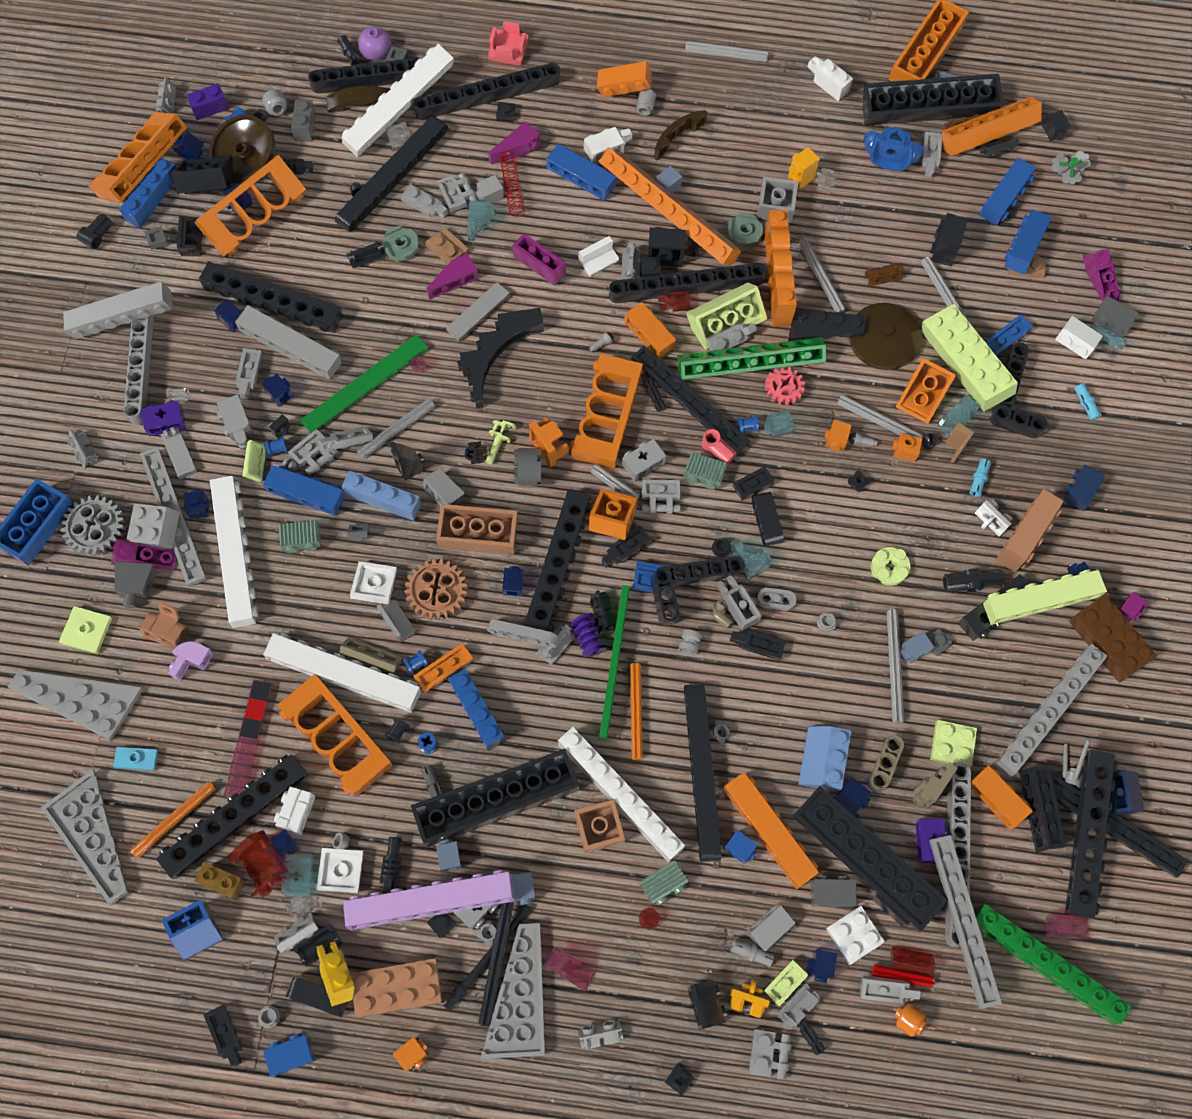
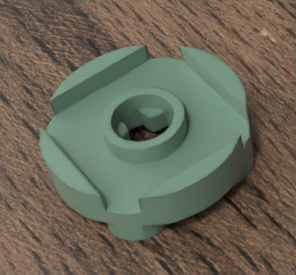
M741 213L734 219L732 218L727 228L729 241L740 247H755L763 233L762 223L757 220L756 216L749 213ZM743 228H747V231L749 232L744 233L741 230H743Z
M396 226L386 232L383 248L387 256L395 262L410 259L419 250L418 237L412 229ZM398 241L405 242L403 246H398Z

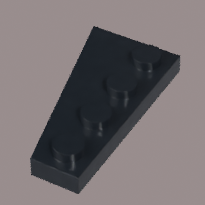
M796 308L788 341L821 337L822 339H830L833 336H839L840 338L863 336L867 316Z

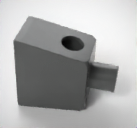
M115 561V592L120 597H124V607L135 608L137 598H148L157 574V569L152 564Z

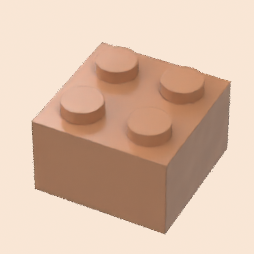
M614 800L574 810L585 854L625 842Z

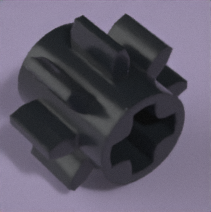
M481 441L469 442V447L464 449L466 459L471 461V464L484 463L483 458L488 456L487 447L482 445Z

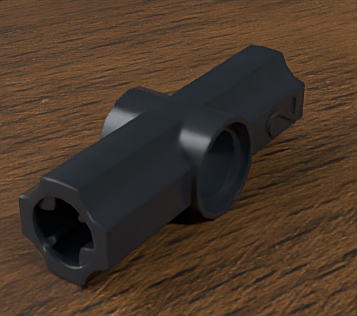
M974 568L963 573L944 574L943 587L946 592L959 590L977 592L984 588L1003 586L1005 577L1001 569L981 571L978 568Z

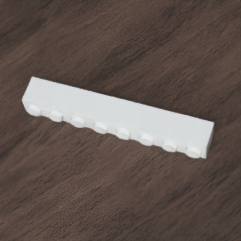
M439 44L431 47L423 59L417 60L412 70H407L399 82L393 83L390 88L391 90L387 94L383 93L379 97L378 102L375 105L372 104L367 109V113L363 117L359 116L355 120L354 125L342 133V143L357 158L413 104L417 97L422 96L453 66V57Z
M233 476L210 480L228 621L233 628L256 624L258 609L253 603V599H256V594L250 582L253 581L252 570L248 568L251 558L249 552H246L245 546L248 545V538L243 532L246 523L240 511L243 510L242 500L238 497V493H241L240 484L235 481Z
M273 633L263 654L269 661L309 676L315 674L320 680L410 713L413 712L421 693L418 684L414 681L407 680L405 682L399 680L400 677L395 674L389 673L386 675L381 673V670L371 666L369 669L364 667L363 663L359 661H347L340 654H328L327 650L321 647H309L307 642L290 640L291 637L280 633V635Z
M574 727L558 740V746L566 750L567 755L609 800H614L619 811L668 863L684 849L685 845Z

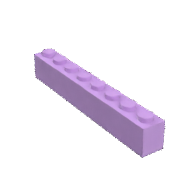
M505 870L494 871L493 875L476 874L473 875V878L466 880L463 877L452 879V882L449 883L436 881L431 883L432 886L424 887V885H414L410 890L403 891V889L398 888L391 890V893L387 894L382 892L371 893L370 897L365 898L353 896L350 897V900L343 901L345 927L349 930H356L513 902L515 897L512 876Z

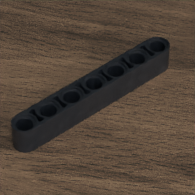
M420 57L313 70L309 73L308 78L312 91L319 94L336 92L351 87L391 85L396 81L399 82L407 70H412Z

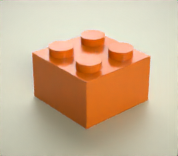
M601 488L590 513L589 530L625 540L636 514L638 498Z

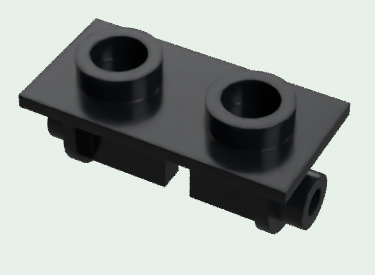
M377 241L374 244L354 251L351 250L350 253H347L353 269L386 257L382 243H377Z
M597 590L590 597V606L594 612L595 626L599 628L598 633H601L606 628L608 631L615 629L616 622L613 612H606V610L612 608L609 595L606 592Z

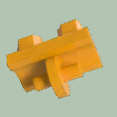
M753 979L750 985L746 983L741 985V989L748 991V993L732 989L729 994L731 997L730 1009L742 1012L744 1001L752 1003L749 1015L761 1018L770 1001L753 995L754 993L762 995L763 989L756 987L757 981Z

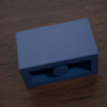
M302 1033L290 1036V1041L281 1043L280 1040L268 1045L269 1049L264 1050L263 1053L270 1077L316 1061L309 1036H302Z

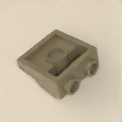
M951 763L947 767L942 766L930 778H924L922 782L920 781L914 790L916 795L913 798V802L920 807L926 808L936 802L957 770V767Z

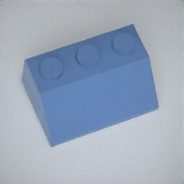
M832 726L808 727L798 785L814 789L821 786L826 791L837 794L842 790L851 730Z

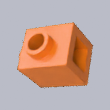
M833 420L831 428H827L824 439L827 440L825 447H829L833 451L843 452L852 425Z
M900 433L898 439L894 438L892 450H894L893 457L915 462L919 456L922 438Z
M413 1037L395 1051L393 1055L404 1071L408 1072L413 1067L418 1069L426 1062L425 1057L428 1056L426 1052L428 1046L422 1038L417 1039Z

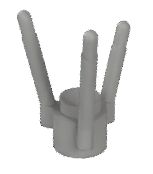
M1086 740L1077 768H1070V771H1068V744H1064L1063 773L1061 778L1065 779V782L1074 788H1080L1081 768L1088 751L1089 740Z

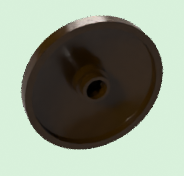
M252 115L235 116L224 122L213 135L209 147V157L232 155V183L242 184L273 159L275 139L269 126L261 119Z
M875 303L857 313L860 316H867L864 335L849 337V342L853 352L863 363L880 370H895L904 367L915 358L921 346L922 332L918 321L908 310L892 303Z

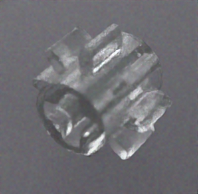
M822 168V172L816 173V180L814 182L819 184L818 189L829 191L830 187L835 186L837 177L833 174L834 170Z

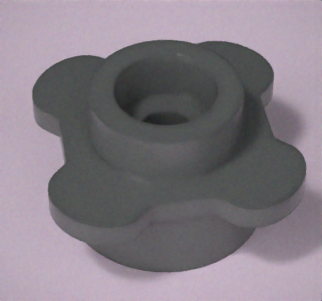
M719 720L715 721L713 729L709 730L710 737H714L718 744H724L725 739L731 733L729 727Z

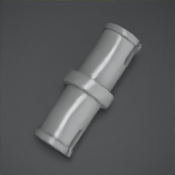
M737 939L733 940L731 945L733 947H731L730 952L744 956L750 962L754 960L767 967L771 966L773 962L771 959L774 958V954L758 949L754 944L751 946Z

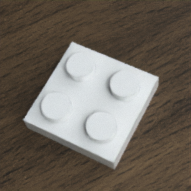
M359 561L350 598L389 604L397 567Z
M322 848L317 890L359 894L364 851Z
M862 906L826 928L849 965L885 942Z

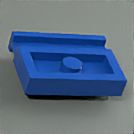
M637 561L632 589L653 593L650 582L651 575L659 567H663V565ZM657 574L660 581H665L663 575Z

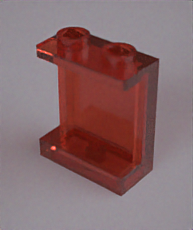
M264 830L248 835L227 856L230 863L241 861L257 888L250 894L252 898L257 896L263 898L272 892L271 888L283 882L282 878L289 872Z

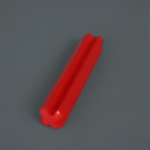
M880 965L872 966L871 974L874 977L904 980L910 982V984L928 988L934 986V977L930 975Z

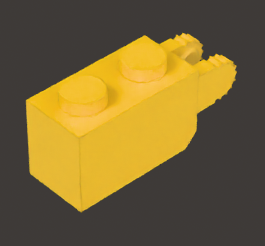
M335 941L330 942V954H325L322 945L317 946L320 973L332 1006L353 1000L354 984L342 951L338 950Z

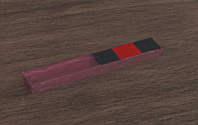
M254 679L252 681L223 795L226 798H230L235 793L239 795L245 790V785L249 783L274 685L271 682Z

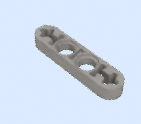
M494 619L490 620L487 631L496 636L549 648H555L559 640L556 634L549 631Z

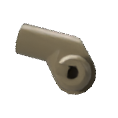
M718 600L713 606V617L718 623L728 629L733 622L725 616V601Z

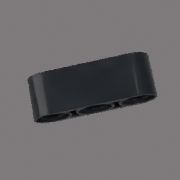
M766 492L752 495V507L764 547L783 543V532L772 493Z
M293 976L285 995L289 999L341 1018L348 1002L332 1006L325 987Z

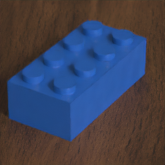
M36 478L0 525V550L29 566L61 524V521L64 520L65 517L63 515L70 512L68 507L73 508L74 503L67 495Z

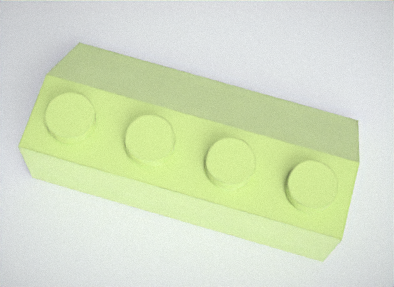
M746 283L686 313L691 329L705 350L709 348L706 338L735 324L744 323V325L755 323L757 325L767 320L758 286Z

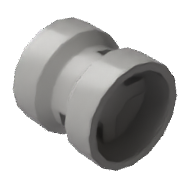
M683 630L682 638L684 640L680 643L678 650L685 654L697 655V643L701 641L702 635L693 630Z

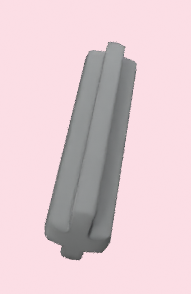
M598 464L594 465L591 470L594 476L618 493L639 498V493Z

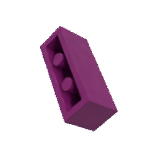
M525 233L513 244V257L554 286L566 274V262Z

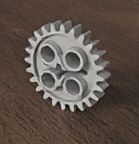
M98 495L93 500L91 496H88V501L86 502L83 498H81V504L79 505L74 502V509L68 507L70 514L63 515L67 521H61V524L65 526L61 531L64 534L62 536L63 539L67 541L66 544L73 551H78L81 555L86 552L88 556H91L92 552H94L98 556L100 550L106 553L107 547L113 549L112 543L118 541L117 537H123L120 531L126 530V528L121 524L126 523V521L122 518L124 514L120 511V507L115 505L113 500L109 501L106 497L101 500ZM92 512L90 516L86 517L87 513ZM109 518L107 522L103 523L104 519ZM80 529H84L82 533L77 534ZM102 534L99 539L95 540L97 535Z

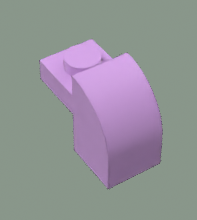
M196 642L182 643L172 651L177 659L173 660L170 664L168 673L174 679L180 681L190 664L204 671L214 653L209 648Z

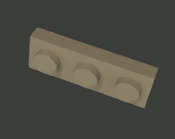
M350 637L340 647V653L362 660L367 664L381 667L386 671L395 672L402 661V657Z

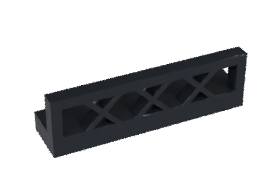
M1031 767L1019 772L1024 799L1029 803V808L1032 810L1028 818L1035 852L1067 847L1050 767Z

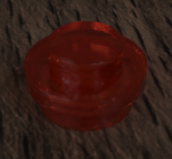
M652 908L642 910L639 915L640 925L648 930L654 929L660 920L658 912Z

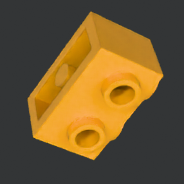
M809 147L800 153L797 152L791 159L792 162L787 179L798 181V190L814 180L820 158Z

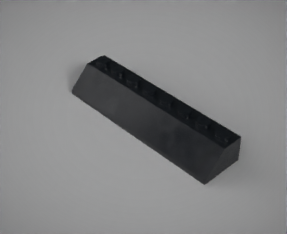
M998 73L865 83L862 106L864 125L965 118L975 114H987L1004 106L1000 75Z
M565 749L410 806L423 845L427 848L441 841L454 838L579 791V784Z

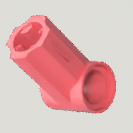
M710 429L704 433L701 444L706 451H710L720 461L727 464L736 456L737 453L720 438L718 431ZM707 438H712L715 442L710 443L707 441Z

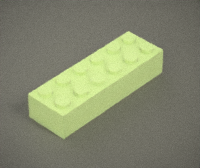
M955 304L923 321V335L983 411L1016 394L1017 381Z

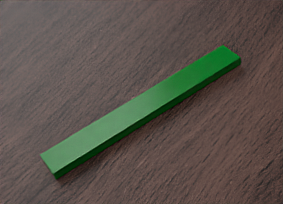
M416 334L300 419V422L310 434L316 429H322L426 352L428 346Z
M622 585L599 735V740L603 741L607 740L630 589L628 585Z

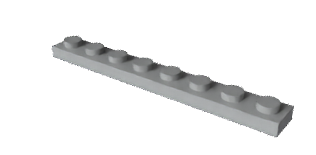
M155 447L140 453L158 506L168 507L180 512L173 548L186 585L190 587L207 580L160 449Z
M949 835L932 839L929 842L944 893L948 900L947 903L978 1007L983 1009L1002 1004L952 837Z

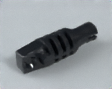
M282 159L294 175H303L314 170V165L311 161H305L304 159Z
M389 836L387 855L383 857L380 883L383 884V894L391 893L394 885H398L402 860L399 857L402 840L400 837Z

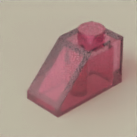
M1050 915L1045 917L1046 938L1089 940L1088 918L1074 915Z
M554 947L544 964L552 972L584 992L595 975V972L556 947Z

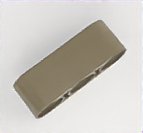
M891 735L882 744L868 780V786L873 792H882L891 781L904 748V741L900 736ZM889 742H894L897 745V750L891 749ZM882 760L889 761L890 768H885L882 765ZM876 777L880 778L883 781V786L876 785L874 779Z

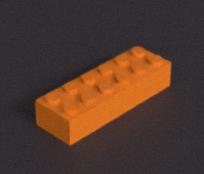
M937 0L893 65L888 80L929 79L963 28L969 11L947 0Z

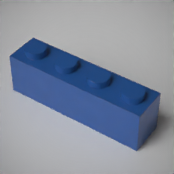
M557 144L546 158L547 169L603 201L607 199L616 187V176L612 172L606 171L598 164L588 161L582 155L572 152L566 146L563 147Z
M161 157L144 176L119 209L126 222L138 228L142 227L173 186L174 181L171 172L176 168L174 163Z
M1018 157L983 205L979 216L996 226L1001 220L1004 221L1009 214L1008 209H1013L1018 201L1016 198L1018 196L1021 197L1027 188L1025 185H1030L1035 177L1033 173L1036 167Z
M1033 209L1029 216H1024L1021 223L1023 227L1020 226L1016 233L1018 238L1014 237L1010 248L1013 249H1008L1004 259L1007 260L1005 268L1025 275L1052 216Z
M272 465L263 484L269 493L333 516L337 515L345 498L341 487L335 484L330 486L318 478H308L301 472H291L284 466L277 467Z
M464 669L449 677L450 686L486 749L489 751L505 742L502 731L467 670Z

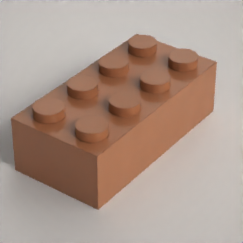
M1043 489L1032 502L995 561L1013 572H1016L1019 568L1023 569L1034 556L1036 548L1044 540V535L1053 526L1055 518L1063 510L1060 508L1063 500Z
M441 504L436 537L438 548L514 554L518 513L514 510Z
M435 958L351 973V979L354 984L355 1017L359 1019L443 1003L438 960Z

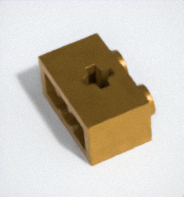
M203 862L194 882L236 901L246 883L245 880Z

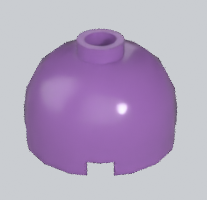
M378 26L365 28L359 36L358 43L359 52L362 57L368 61L370 59L375 60V62L386 59L392 46V40L388 32Z

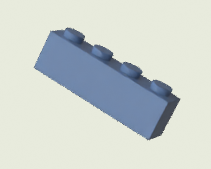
M350 470L342 485L346 496L412 521L415 520L421 507L419 496Z

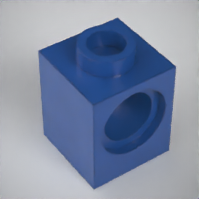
M737 830L724 850L744 864L746 860L751 862L757 854V851L754 850L757 844Z

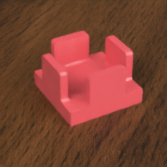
M504 21L503 30L493 27L490 36L488 59L521 66L529 35L520 33V24Z

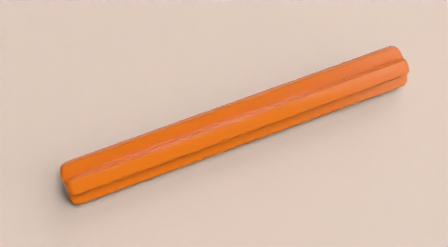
M632 663L630 665L632 760H642L641 664Z
M211 782L203 785L130 850L132 855L140 858L214 793L216 787Z

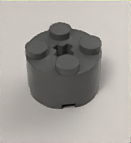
M541 448L514 449V466H518L514 467V484H518V486H541Z

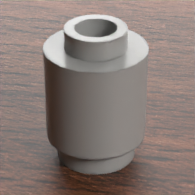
M646 89L640 91L636 105L637 112L640 115L648 116L653 111L656 94L653 90Z

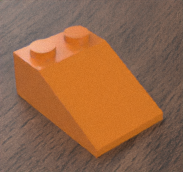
M922 358L896 408L929 424L952 386L956 375Z

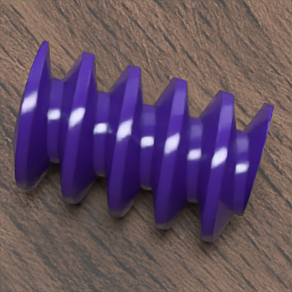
M591 612L577 617L571 623V627L575 629L574 635L578 636L576 639L580 643L579 647L583 650L582 654L584 657L596 656L607 649L600 647L604 644V641L597 640L601 637V634L594 633L599 628L591 626L596 622L594 619L589 620L593 615Z

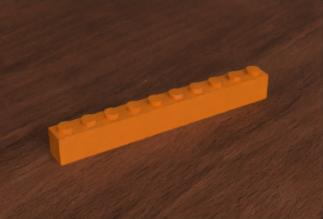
M607 147L599 161L604 167L679 229L686 230V234L720 263L730 266L734 264L742 250L621 151Z

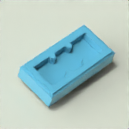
M116 747L113 767L155 771L158 750Z

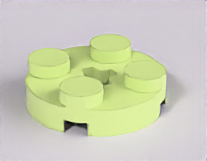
M893 547L883 548L877 551L871 561L873 576L877 577L884 585L893 586L900 584L910 571V561L902 549ZM889 562L895 565L892 571L889 567H886Z

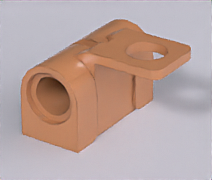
M159 601L157 605L160 614L153 611L150 612L139 628L143 637L175 649L184 642L189 628L188 625L179 622L180 617L174 606Z

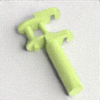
M499 420L493 421L495 425L493 430H489V434L496 436L486 463L493 464L502 441L505 442L507 440L508 443L511 442V439L503 436L502 433L505 428L513 427V429H516L517 426L504 420L502 422ZM498 426L502 427L500 433L496 432Z

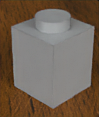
M495 175L476 183V196L479 201L484 203L485 207L504 198L503 187Z

